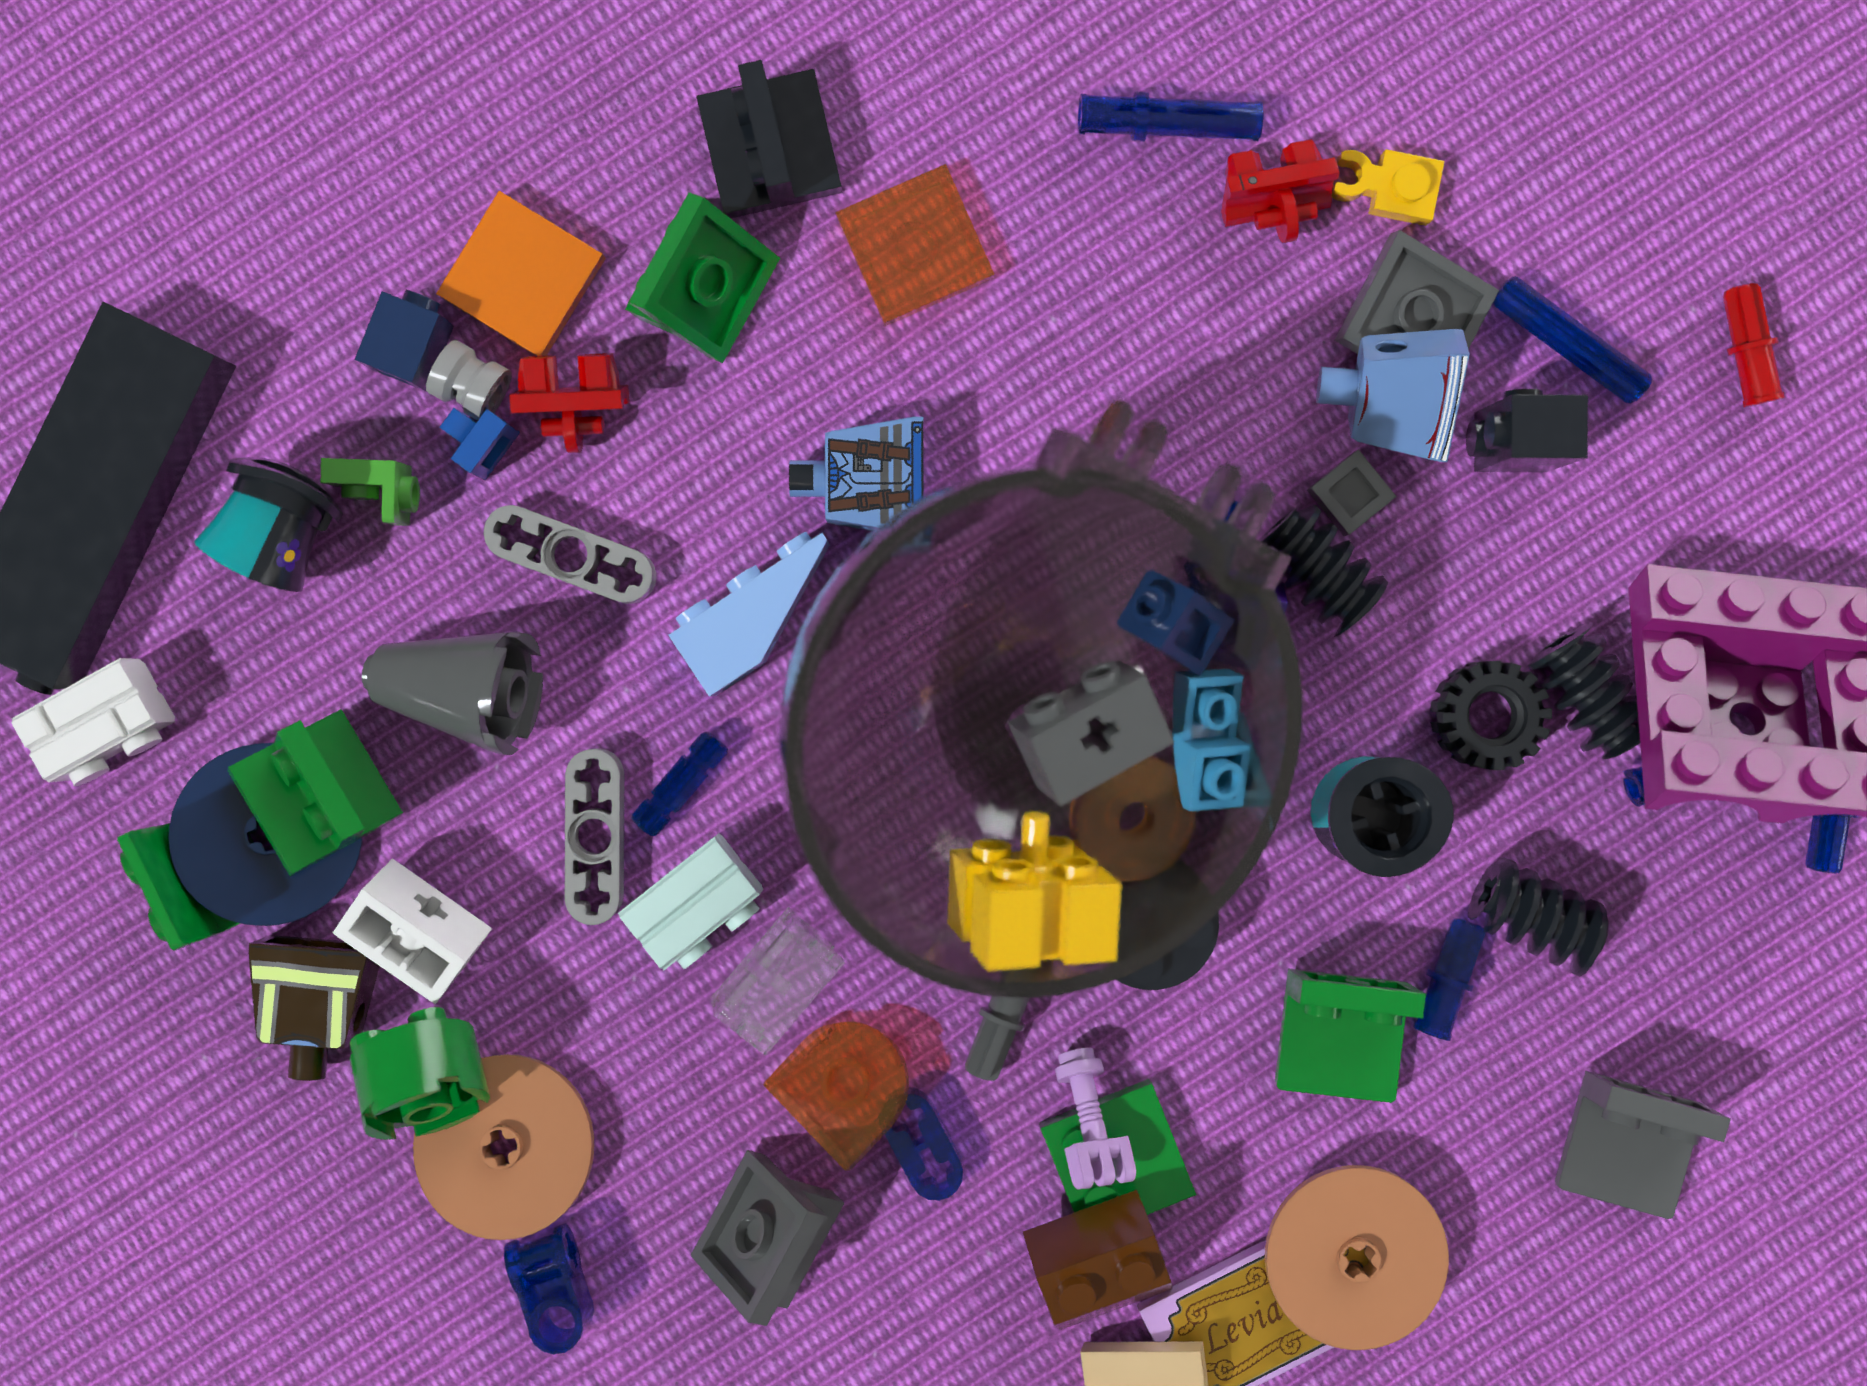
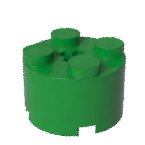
M431 1007L412 1013L407 1018V1024L386 1031L370 1030L362 1032L351 1039L352 1054L350 1056V1064L363 1128L368 1136L383 1140L397 1139L394 1128L414 1126L416 1137L432 1134L458 1125L480 1112L479 1099L486 1103L489 1102L490 1094L474 1027L469 1022L446 1018L443 1008Z

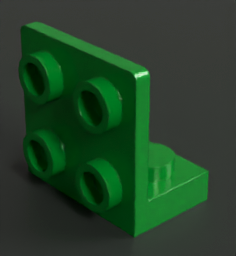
M170 823L128 831L117 837L122 849L120 854L121 865L128 878L134 884L140 885L150 906L148 918L152 929L161 940L168 943L173 951L217 936L241 924L225 919L206 909L182 884L175 871L169 849ZM249 834V840L252 844L254 842L251 835Z
M1288 968L1275 1085L1284 1091L1388 1103L1394 1102L1397 1096L1406 1017L1423 1018L1426 994L1411 984L1402 981Z

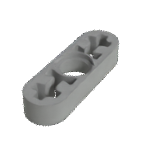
M507 505L496 509L486 520L484 526L485 542L492 553L505 560L627 604L638 603L644 600L655 587L656 570L652 561L635 549L515 505ZM520 517L522 518L521 529L541 538H544V527H552L553 530L542 544L540 563L533 561V557L539 551L537 548L515 542L511 551L506 549L508 539L500 535V529L503 524L514 525L517 518ZM578 538L586 546L587 560L579 570L564 572L556 564L554 557L555 549L564 539ZM601 547L610 550L603 559V561L619 567H626L630 559L637 561L635 571L643 575L639 587L629 585L625 593L618 591L620 581L601 572H598L597 584L589 582V578L599 566Z
M601 748L589 749L576 754L568 763L565 772V905L570 915L578 922L586 925H597L606 922L614 916L621 908L624 899V768L615 754ZM592 758L599 760L601 770L610 771V781L599 786L598 803L610 799L612 802V812L602 808H592L583 812L578 810V800L586 803L591 801L590 782L580 780V771L590 768ZM599 819L609 827L611 842L604 852L591 853L580 844L578 833L581 825L586 820ZM610 860L611 871L602 869L598 872L599 890L609 892L610 900L599 905L598 912L591 911L590 902L580 900L579 892L590 887L591 869L579 872L578 861L585 864H599Z

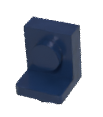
M1149 570L1145 573L1118 618L1117 625L1124 631L1150 644L1182 667L1201 676L1235 620L1197 592L1154 570Z

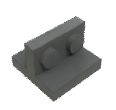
M747 1150L690 1256L748 1323L767 1326L777 1307L788 1309L841 1211L844 1202L831 1190L789 1179L766 1155Z

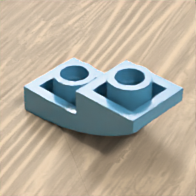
M1230 669L1204 670L1201 676L1192 671L1175 672L1173 692L1174 758L1182 807L1188 811L1244 806L1251 744L1236 738L1244 675Z

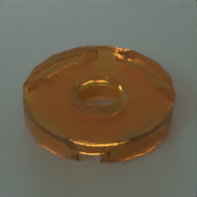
M1154 756L1146 758L1073 799L1070 806V834L1075 845L1088 856L1098 862V867L1101 866L1115 879L1124 882L1149 879L1168 869L1186 850L1196 824V811H1188L1182 807L1176 769L1163 759ZM1134 802H1143L1145 816L1141 824L1133 830L1121 831L1119 818L1122 811Z

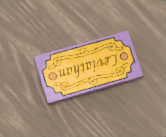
M1266 1240L1172 1286V1289L1152 1296L1136 1304L1154 1342L1203 1341L1209 1386H1259L1334 1348L1305 1334L1282 1311L1273 1295L1266 1274ZM1351 1246L1345 1251L1344 1255L1349 1261L1348 1267L1353 1263L1361 1268L1367 1265L1369 1259L1364 1254L1365 1248L1358 1251Z

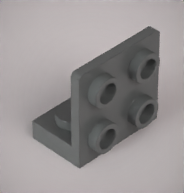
M1585 1071L1555 1177V1184L1560 1189L1665 1219H1671L1675 1214L1693 1146L1698 1145L1700 1136L1725 1142L1731 1118L1701 1102Z

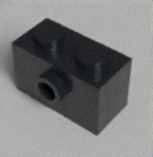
M1540 389L1505 391L1504 399L1475 412L1474 420H1471L1468 424L1466 449L1468 455L1474 457V472L1545 473L1587 459L1588 395H1543V390Z

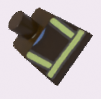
M269 935L249 943V965L255 1029L258 1041L265 1044L290 1045L288 1078L301 1081L325 1079L328 1048H347L350 1046L351 1039L363 1032L380 966L346 942L339 940Z

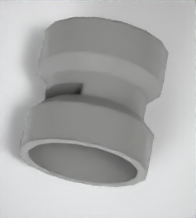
M453 340L445 346L434 362L428 375L426 391L443 402L456 399V402L462 405L463 412L478 421L486 409L492 413H495L509 388L512 372L495 361L484 363L476 358L475 351L458 340Z

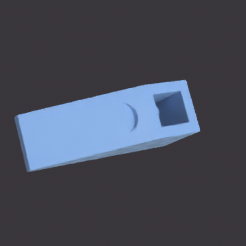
M807 532L798 535L776 551L782 560L762 573L756 565L745 570L726 584L731 594L713 606H710L706 599L701 600L675 618L680 628L668 636L709 697L717 696L766 663L830 546L823 533L811 539Z

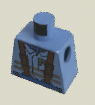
M909 417L825 433V460L789 461L790 497H825V519L829 524L909 538H923V417Z

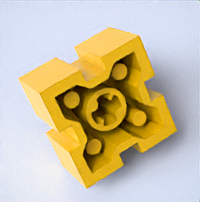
M1027 812L1023 815L1021 851H1012V845L1009 842L997 839L974 841L972 848L950 849L947 924L963 942L971 941V952L987 971L1040 967V960L1060 959L1065 965L1116 961L1121 883L1104 868L1098 867V862L1075 845L1072 839L1062 836H1049V816L1047 814Z

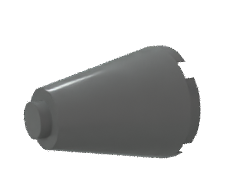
M520 632L388 643L379 646L374 654H371L366 659L362 669V683L364 688L368 690L370 699L378 705L490 752L513 755L519 750L512 746L513 742L517 737L528 739L538 716L543 690V673L532 672L531 655L541 656L535 638L530 634Z

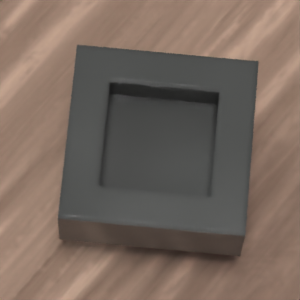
M1359 449L1351 453L1307 489L1308 493L1343 536L1350 535L1397 497Z

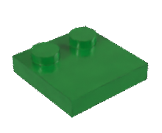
M1150 1079L1098 1099L1108 1139L1129 1137L1136 1166V1177L1132 1182L1119 1183L1115 1178L1112 1185L1098 1186L1094 1182L1091 1188L1076 1189L1071 1180L1065 1148L1075 1143L1084 1142L1080 1127L1081 1123L1079 1122L1080 1117L1077 1114L1079 1111L1074 1108L1039 1123L1074 1213L1135 1190L1138 1191L1147 1215L1197 1195Z

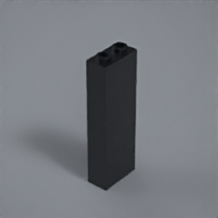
M104 301L0 511V664L18 672L15 681L20 685L47 695H51L54 689H65L86 677L236 368V365Z

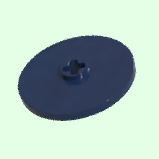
M274 743L241 746L229 750L206 763L191 777L182 789L172 811L169 824L171 859L175 871L187 891L201 905L216 915L230 921L253 926H274L294 922L324 907L343 889L356 867L362 845V838L290 877L275 850L266 851L261 843L255 842L251 844L249 834L258 831L259 825L229 775L228 767Z

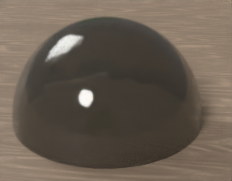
M1120 398L1111 402L1108 408H1106L1087 442L1073 432L1053 427L1033 465L998 470L953 483L919 499L892 516L855 549L828 582L801 629L789 662L781 698L779 723L781 779L788 814L807 862L822 890L841 916L870 945L896 964L917 975L956 990L992 997L1033 998L1057 996L1097 987L1127 976L1158 960L1185 942L1213 918L1239 889L1258 862L1272 837L1289 796L1297 766L1302 732V687L1299 661L1291 629L1274 590L1291 557L1274 550L1256 539L1268 517L1269 510L1272 509L1271 507L1275 502L1274 497L1276 495L1272 491L1273 488L1261 481L1251 485L1250 489L1246 490L1245 495L1242 496V501L1238 504L1228 522H1225L1224 519L1235 497V493L1239 490V485L1242 483L1241 478L1243 475H1241L1240 469L1229 462L1218 466V469L1210 477L1209 483L1205 485L1196 504L1150 479L1148 476L1160 455L1162 447L1165 446L1164 443L1168 439L1167 435L1169 433L1166 425L1154 418L1152 421L1145 422L1144 426L1140 428L1135 440L1132 441L1121 461L1115 459V455L1126 434L1125 431L1130 426L1129 424L1133 419L1132 415L1134 413L1131 408L1132 405ZM1149 570H1154L1197 592L1235 620L1205 670L1230 669L1244 675L1236 738L1251 744L1244 806L1188 811L1183 808L1177 782L1174 746L1171 744L1060 807L1037 788L1007 723L1023 714L1025 705L1031 700L1047 693H1061L1081 682V675L1089 668L1103 662H1117L1120 660L1146 675L1173 738L1175 672L1190 670L1182 667L1150 644L1124 631L1117 625L1118 618L1145 573ZM1027 812L1047 814L1049 816V836H1062L1072 839L1075 845L1098 862V867L1104 868L1121 883L1117 960L1065 965L1060 959L1040 960V967L987 971L971 952V941L963 942L947 924L950 849L972 848L974 841L997 839L1009 842L1012 845V851H1021L1023 815Z

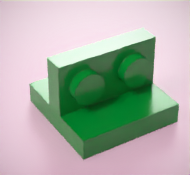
M688 192L675 218L668 225L665 236L645 273L639 278L636 289L625 310L641 321L678 336L705 356L723 364L777 266L780 257L707 199Z
M342 709L307 727L303 725L301 720L278 731L274 744L228 767L229 775L290 877L399 818L403 814Z

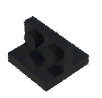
M761 59L738 65L742 85L696 96L723 213L732 219L843 193L814 69L767 79Z

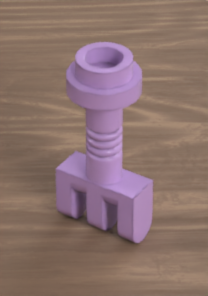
M1080 1048L1060 1054L1058 1056L1060 1066L1055 1069L1058 1083L1071 1084L1074 1102L1077 1105L1076 1109L1079 1111L1077 1114L1080 1117L1079 1122L1081 1123L1080 1127L1084 1140L1082 1143H1075L1065 1148L1074 1187L1076 1189L1091 1188L1094 1182L1098 1186L1112 1185L1115 1178L1119 1183L1134 1181L1136 1166L1129 1137L1108 1139L1105 1124L1102 1120L1103 1116L1100 1113L1101 1108L1099 1107L1100 1103L1098 1102L1094 1077L1104 1072L1101 1058H1095L1093 1048Z

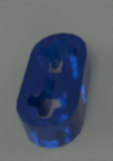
M903 1087L893 1091L887 1096L882 1105L881 1114L882 1129L912 1187L920 1196L936 1201L949 1198L957 1192L963 1179V1163L959 1151L933 1102L925 1092L912 1087ZM906 1103L910 1110L920 1107L924 1111L918 1116V1126L923 1135L922 1137L915 1140L906 1124L894 1125L893 1121L898 1117L897 1106L899 1104ZM928 1147L938 1163L946 1161L951 1163L946 1168L947 1180L942 1183H938L933 1176L925 1179L921 1176L926 1171V1161L921 1151Z

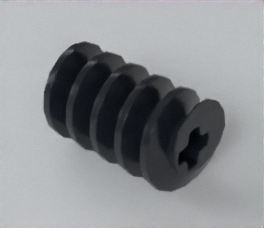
M1317 505L1297 511V507H1295L1272 526L1253 545L1251 550L1254 553L1270 547L1276 550L1267 567L1271 571L1288 564L1292 567L1284 585L1289 589L1306 582L1309 587L1301 603L1307 606L1322 599L1326 604L1317 620L1323 624L1339 617L1342 623L1334 636L1336 637L1357 623L1377 604L1387 588L1388 581L1383 575L1364 581L1371 568V563L1367 558L1358 559L1347 564L1355 548L1350 540L1330 546L1338 530L1333 522L1316 529L1313 528L1321 513Z
M1588 623L1569 631L1549 643L1532 659L1528 667L1530 670L1545 667L1551 668L1552 673L1541 684V687L1546 690L1563 687L1565 693L1554 704V708L1556 711L1576 707L1578 713L1567 724V728L1569 731L1589 728L1592 732L1580 744L1581 750L1584 752L1602 748L1604 751L1602 759H1610L1640 744L1637 695L1626 696L1633 686L1629 675L1612 676L1620 665L1617 656L1613 654L1598 656L1607 644L1602 634L1584 636L1593 625V623Z
M1507 858L1495 861L1486 869L1475 888L1469 904L1467 917L1473 920L1482 912L1486 913L1484 931L1491 935L1495 934L1505 922L1508 924L1505 940L1512 945L1519 943L1526 933L1529 934L1527 952L1535 956L1540 954L1548 944H1551L1548 954L1549 963L1560 966L1572 954L1570 972L1579 977L1586 974L1594 964L1608 936L1609 920L1607 918V910L1602 903L1592 899L1585 901L1581 893L1572 889L1563 891L1560 883L1548 878L1541 880L1537 872L1528 868L1519 870L1516 862Z

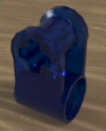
M565 1223L555 1226L553 1234L524 1244L518 1240L507 1242L504 1246L505 1267L511 1286L518 1296L532 1342L541 1351L553 1355L569 1351L580 1340L591 1323L594 1314L593 1299L591 1298L581 1267L580 1253L572 1230ZM555 1306L566 1308L574 1318L575 1327L563 1329L556 1326L549 1317V1308Z

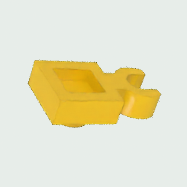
M1385 149L1380 155L1378 165L1372 164L1365 154L1356 150L1342 151L1337 157V165L1352 169L1356 174L1357 181L1353 185L1336 182L1332 188V198L1335 200L1350 202L1356 200L1361 195L1371 197L1369 215L1427 226L1433 220L1445 161Z

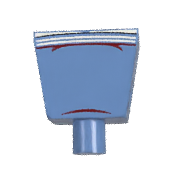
M1445 329L1367 335L1360 340L1355 369L1320 367L1316 403L1349 406L1350 437L1357 442L1438 462H1447L1470 356L1464 331L1462 329Z

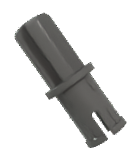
M1030 967L1004 969L1001 971L988 1007H981L979 1010V1014L983 1016V1019L965 1062V1070L970 1074L988 1081H995L998 1078L1016 1031H1023L1025 1028V1024L1021 1022L1036 981L1040 978L1041 973L1038 970Z

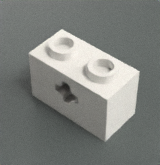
M392 858L360 891L333 931V934L436 1004L467 965L492 928Z

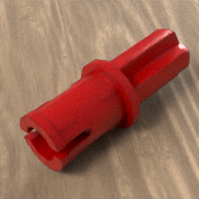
M1750 283L1728 289L1723 294V301L1733 347L1727 349L1728 356L1735 355L1744 399L1742 401L1743 407L1785 398L1784 392L1781 389L1773 346L1779 344L1778 337L1771 338L1761 287L1756 283Z

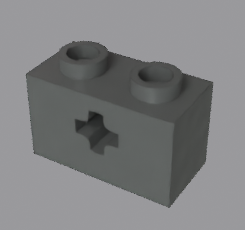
M1120 660L1117 662H1103L1089 668L1081 675V682L1061 693H1047L1031 700L1025 705L1023 714L1007 722L1037 788L1060 807L1174 743L1146 675Z

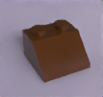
M1137 1190L1023 1231L1037 1282L1053 1323L1059 1330L1172 1289V1282L1158 1242Z

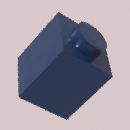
M406 289L401 299L381 291L354 360L373 371L426 391L428 375L437 357L447 345L454 325L438 314L441 304L426 296Z

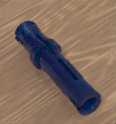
M1135 91L1133 97L1096 96L1081 93L1078 104L1077 130L1080 135H1085V133L1131 135V140L1137 142H1144L1146 136L1242 139L1258 142L1263 129L1264 108L1262 101L1238 102L1205 99L1149 98L1148 91Z

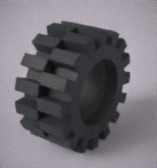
M1473 662L1466 664L1465 668L1455 669L1448 674L1451 679L1448 682H1440L1435 692L1441 694L1439 700L1431 701L1430 712H1436L1437 721L1430 722L1432 732L1439 733L1442 738L1437 743L1442 750L1450 751L1453 754L1451 756L1452 759L1459 763L1470 765L1469 767L1505 770L1507 766L1517 767L1524 764L1523 757H1534L1541 749L1536 745L1538 739H1547L1551 730L1543 728L1544 718L1552 719V708L1543 707L1542 700L1549 698L1545 688H1537L1534 685L1538 678L1531 672L1520 671L1521 666L1512 662ZM1489 691L1503 696L1511 709V721L1507 730L1500 736L1492 739H1486L1478 735L1473 730L1469 721V710L1473 701L1479 695Z

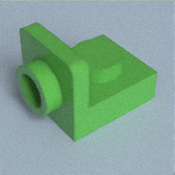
M321 458L320 483L341 488V498L379 500V489H382V522L397 526L410 525V513L417 512L420 501L419 481L416 476H412V466L388 460Z

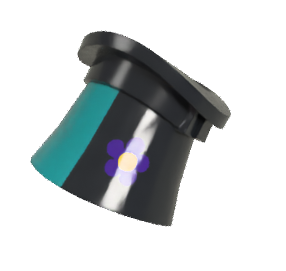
M243 457L230 460L226 472L238 474L231 487L234 491L215 518L195 539V545L221 565L244 577L277 589L301 592L304 587L308 561L317 531H326L333 518L339 523L343 516L342 510L315 480L288 464L257 457Z
M1363 756L1352 758L1336 765L1325 774L1317 785L1312 798L1310 813L1313 829L1319 841L1330 853L1341 860L1347 861L1359 871L1378 877L1404 875L1428 863L1445 845L1452 830L1454 819L1452 799L1443 782L1432 771L1421 764L1397 757L1379 758Z

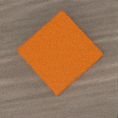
M498 191L436 294L535 356H546L606 258L593 247L503 192Z

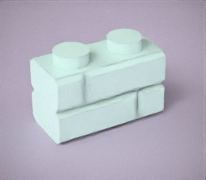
M718 833L618 914L660 969L664 971L676 961L683 969H686L712 948V945L706 939L708 935L723 923L732 932L760 909L754 902V899L764 889L724 837Z

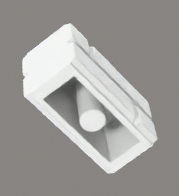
M119 658L13 717L11 723L23 745L30 750V757L44 780L48 783L71 780L74 786H79L108 772L110 768L106 760L116 754L125 751L128 757L134 756L160 743L163 739L158 731L174 723L175 716L164 696L158 692V686L145 663L140 659Z

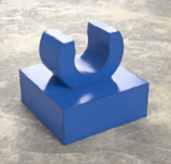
M453 408L440 426L442 430L461 443L450 459L469 473L483 480L488 478L521 433L488 409L485 410L476 423L464 413Z

